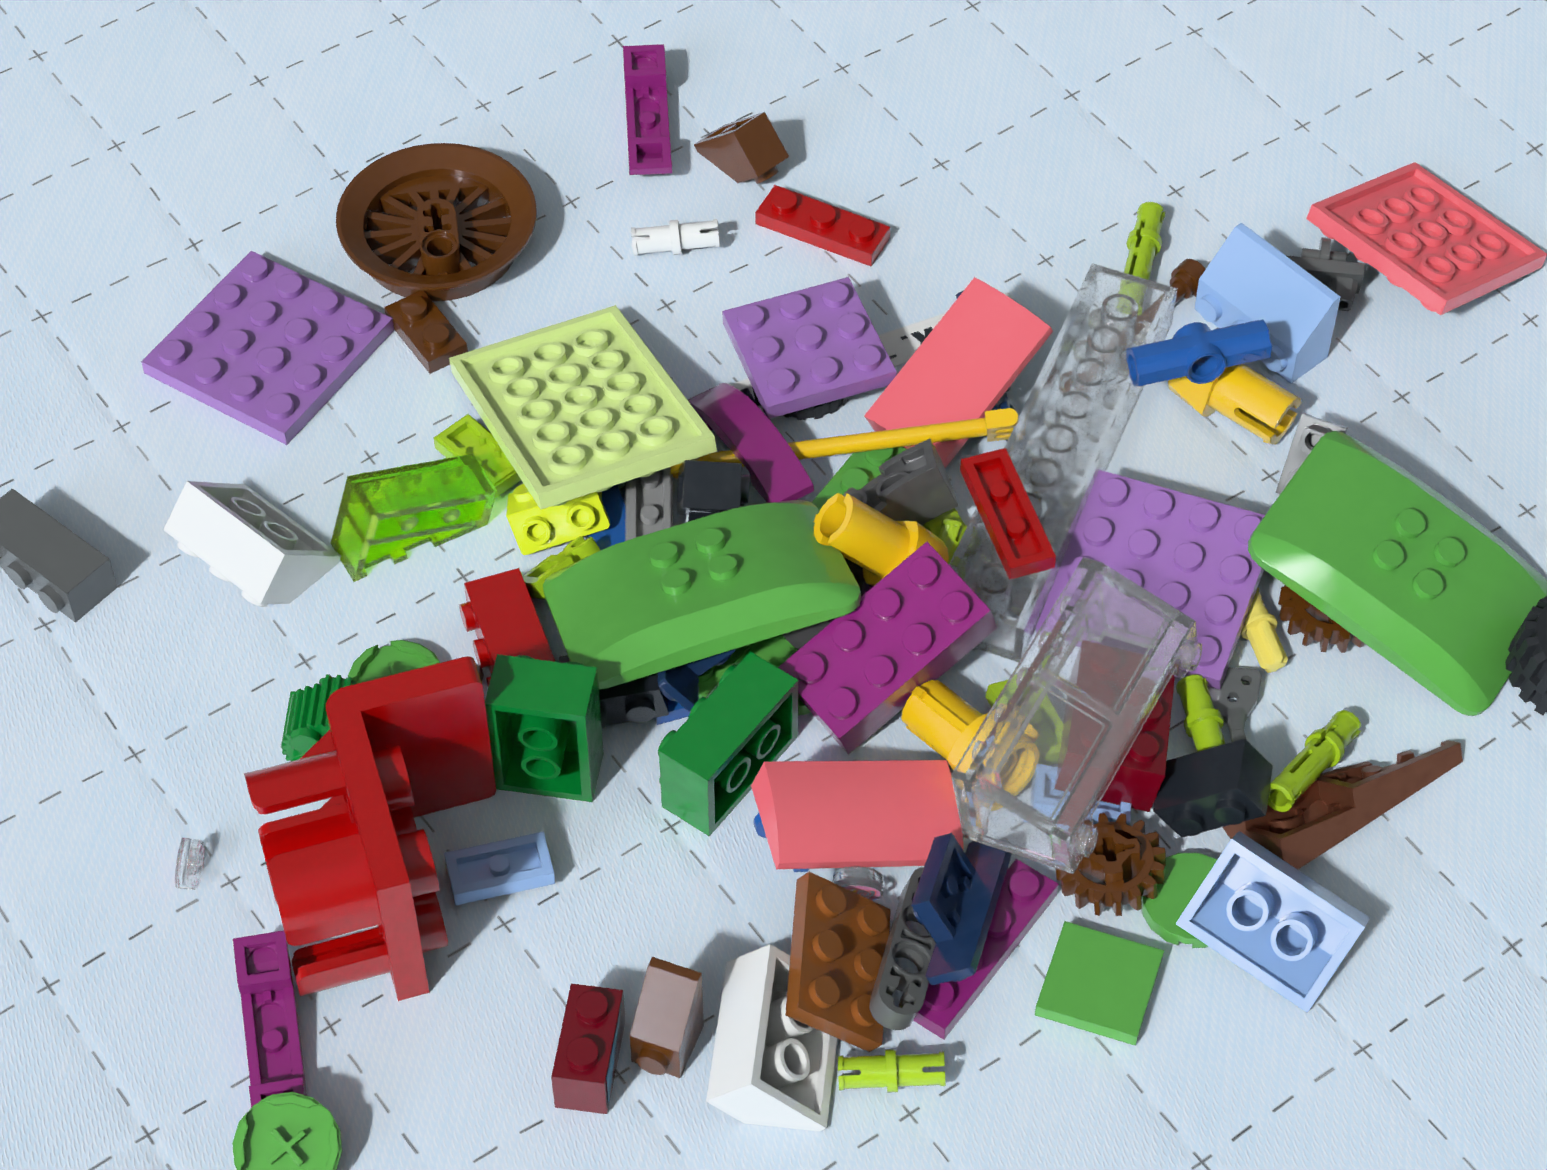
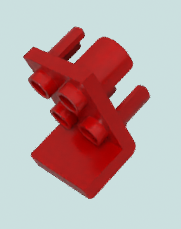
M469 656L336 690L329 696L326 702L330 730L300 759L244 773L252 806L259 814H270L330 798L320 809L267 822L258 829L287 943L291 946H301L377 925V928L297 949L293 953L292 967L300 997L386 973L391 974L398 1001L430 993L423 953L448 946V938L436 892L439 891V883L432 853L424 829L417 830L414 818L488 799L496 794L483 685L475 660Z

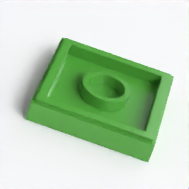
M1064 921L1036 1004L1035 1016L1136 1046L1163 960L1164 950Z

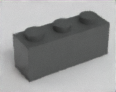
M13 488L0 498V567L6 571L9 578L19 588H30L38 594L42 603L53 613L61 611L75 623L117 588L108 557Z

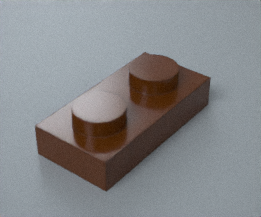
M424 290L417 291L384 307L385 315L393 319L394 330L429 374L450 365V357L468 352L467 343Z

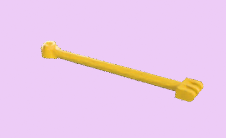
M1011 408L984 411L985 418L789 442L788 444L797 458L802 460L912 446L928 439L935 443L987 436V441L991 442L1012 439L1017 436L1019 431L1018 414ZM731 450L714 452L696 460L741 463ZM682 463L670 467L673 478H678L679 467Z

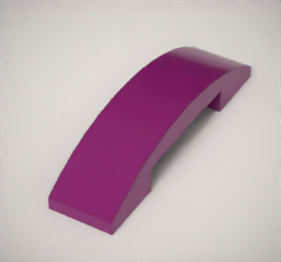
M664 44L623 46L629 175L672 173Z
M721 383L688 399L708 428L719 436L746 467L750 474L751 485L767 503L798 500L814 492V485L789 444L764 412L743 392L730 384Z
M283 930L233 938L250 1077L249 1094L251 1108L272 1094L295 1092L307 1096L295 991L285 932Z

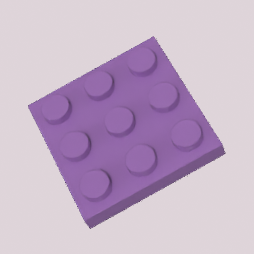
M849 277L722 311L723 325L763 411L769 419L888 386L896 376L897 371Z

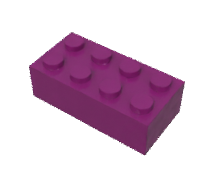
M925 542L861 597L862 600L859 607L851 613L834 619L778 667L798 679V698L848 755L904 708L912 694V690L916 686H921L930 680H937L997 629L991 610L928 542Z

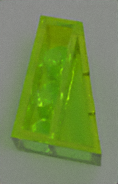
M473 454L347 476L330 544L341 555L340 560L353 582L367 577L366 568L387 559H391L395 565L408 559L406 554L408 550L431 541L434 547H437L488 525L497 490Z

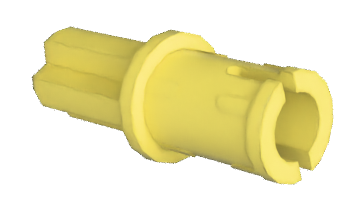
M1257 588L1241 635L1244 639L1250 641L1260 667L1265 669L1266 672L1272 673L1279 668L1285 667L1288 658L1275 630L1278 622L1274 615L1269 614L1261 598L1259 588Z

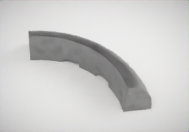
M931 439L903 451L880 465L879 471L881 474L860 490L851 487L843 494V496H846V493L852 495L894 521H916L921 525L958 507L950 479ZM844 558L859 588H861L865 582L863 568ZM834 619L782 635L793 647L800 649Z

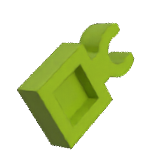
M579 536L570 542L558 555H550L523 575L530 597L545 599L543 583L546 578L554 572L601 551L593 537L584 540L582 536Z

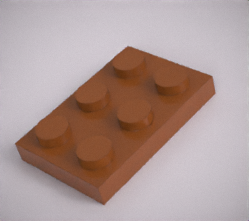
M810 871L797 879L785 1016L868 1052L882 1045L883 1026L873 1018L869 1006L889 937L891 909Z

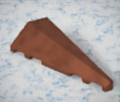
M1447 740L1441 742V747L1417 757L1410 750L1398 753L1396 764L1385 767L1373 766L1372 763L1367 761L1321 773L1288 811L1279 812L1268 805L1266 816L1222 828L1230 839L1239 831L1298 870L1462 763L1461 743Z

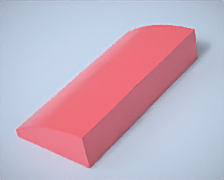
M974 277L864 417L874 431L985 418L984 411L993 409L1049 338L1053 330L1028 309ZM969 438L933 443L945 468ZM912 445V446H904L903 448L909 449V448H911V447H913V446H915V445Z
M947 760L763 762L751 785L776 870L924 866L934 837L949 833L954 835L964 851L959 805Z

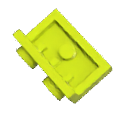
M524 483L516 487L512 493L508 494L506 517L521 553L529 555L572 541L579 536L584 537L608 529L610 520L601 500L602 492H593L569 500L563 505L551 506L540 510Z

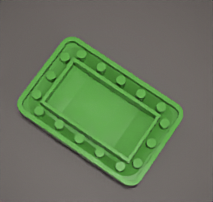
M1328 432L1319 439L1248 540V551L1251 558L1261 568L1454 710L1468 716L1482 714L1496 698L1511 674V671L1506 670L1505 663L1510 654L1508 651L1509 645L1532 607L1536 606L1540 599L1547 596V580L1502 540L1417 477L1344 432Z
M790 500L738 507L612 545L554 572L543 583L545 599L570 662L597 667L599 690L844 616L859 607L862 600L860 588L841 551L816 541L814 537L815 523L813 521L819 510L812 502L806 500Z

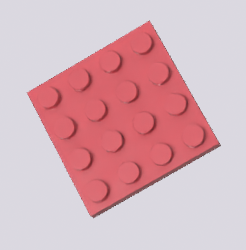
M1416 162L1312 204L1306 218L1320 228L1326 237L1338 241L1352 251L1358 260L1370 264L1385 275L1390 283L1403 288L1420 300L1426 309L1439 315H1443L1542 268L1547 257L1546 252Z

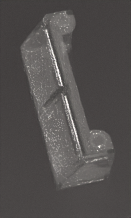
M1083 557L951 774L963 837L1074 874L1083 856L1089 857L1097 843L1098 829L1093 827L1092 815L1171 676L1183 678L1188 671L1193 672L1200 662L1202 644L1197 640L1196 621L1104 563Z

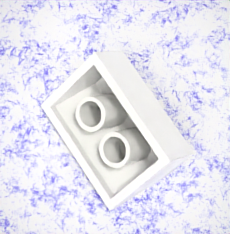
M187 481L163 529L178 541L177 546L180 550L204 560L210 565L209 571L214 576L234 583L243 590L241 593L243 598L261 607H267L268 604H290L335 567L341 558L340 554L245 484Z
M769 944L726 962L706 1102L745 1124L822 1131L827 1129L838 1038L785 1016L790 956Z

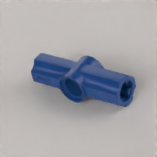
M1264 319L1211 330L1205 323L1194 322L1180 328L1172 339L1127 348L1126 361L1129 376L1134 387L1185 376L1192 383L1205 384L1218 378L1226 367L1271 358L1272 345L1269 329Z

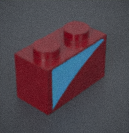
M571 983L551 1075L555 1108L600 1114L608 1113L626 1022L623 990Z

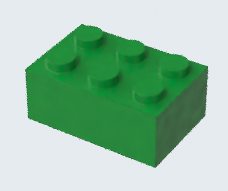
M751 651L738 665L732 664L722 675L719 686L708 698H700L691 709L686 722L677 731H670L660 743L658 756L662 807L707 836H710L752 789L751 785L763 762L777 761L798 737V679Z
M497 654L485 698L496 790L593 802L604 754L597 667L585 666L578 662L561 663L538 660L526 655L507 656Z

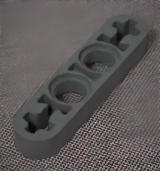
M924 867L914 870L902 890L870 999L869 1009L873 1018L879 1024L891 1030H904L911 1025L923 1005L929 984L925 975L936 943L929 932V936L916 935L906 924V921L918 922L911 905ZM902 957L910 960L917 967L918 973L904 971L898 966L895 958ZM896 989L903 991L899 1007L893 1004L894 998L892 995Z

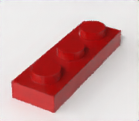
M774 185L755 212L756 225L870 267L890 239V226Z
M1003 448L961 459L960 472L1009 580L1055 568L1056 555L1007 449Z

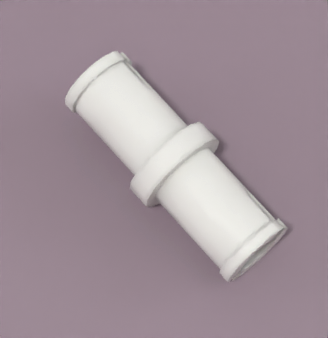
M717 219L679 224L678 220H670V225L631 228L634 256L672 251L673 255L682 254V250L720 247Z

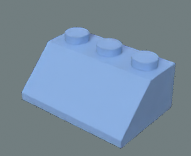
M1240 223L1233 229L1199 278L1194 309L1206 321L1212 322L1218 328L1264 319L1269 329L1272 352L1271 358L1262 359L1261 361L1269 370L1278 373L1292 384L1328 358L1341 297L1243 223Z
M1239 831L1230 840L1176 922V925L1308 1013L1365 928L1370 917Z

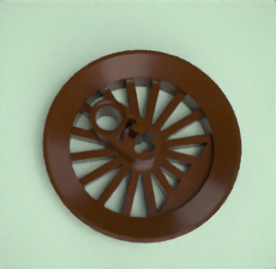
M432 143L416 145L392 152L360 171L348 184L340 198L336 212V228L339 241L347 256L361 270L369 274L387 290L403 297L424 290L432 301H448L467 297L486 289L509 270L514 260L521 254L533 235L537 209L535 196L530 184L510 162L492 152L469 145ZM468 261L472 262L476 266L471 267ZM416 266L413 273H408Z

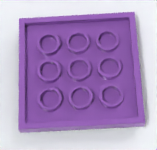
M250 251L141 363L144 374L288 445L394 331L393 319L254 251Z
M1098 470L1036 625L1037 637L1078 648L1080 641L1176 663L1175 677L1184 678L1190 675H1202L1207 680V686L1221 689L1264 569L1251 558L1248 551V540L1265 515Z

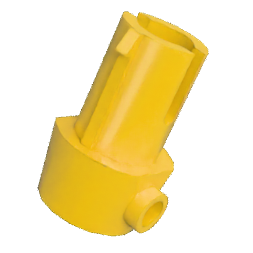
M1245 364L1226 367L1218 378L1205 384L1192 383L1187 376L1168 381L1169 389L1202 416L1208 417L1217 411L1262 438L1263 442L1274 445L1280 442L1298 414L1290 408L1294 407L1297 409L1301 405L1300 397Z
M837 493L828 499L813 521L815 523L814 537L816 541L822 545L838 549L844 558L862 567L865 582L871 586H875L925 542H928L947 563L949 561L948 548L944 541L916 521H894L846 493V496Z
M930 680L921 686H916L903 708L901 719L907 725L906 728L948 761L962 785L989 804H1001L1010 800L1029 781L1038 756L1037 750L1032 743L1038 736L1021 718L1015 717L1009 722L998 711L988 712L983 715L939 680Z

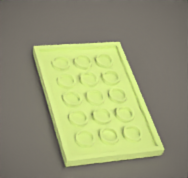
M616 305L449 358L452 374L540 510L551 506L563 505L569 500L593 492L606 491L614 485L638 477L651 476L659 470L681 464L685 460L696 461L702 456L717 452L714 434Z

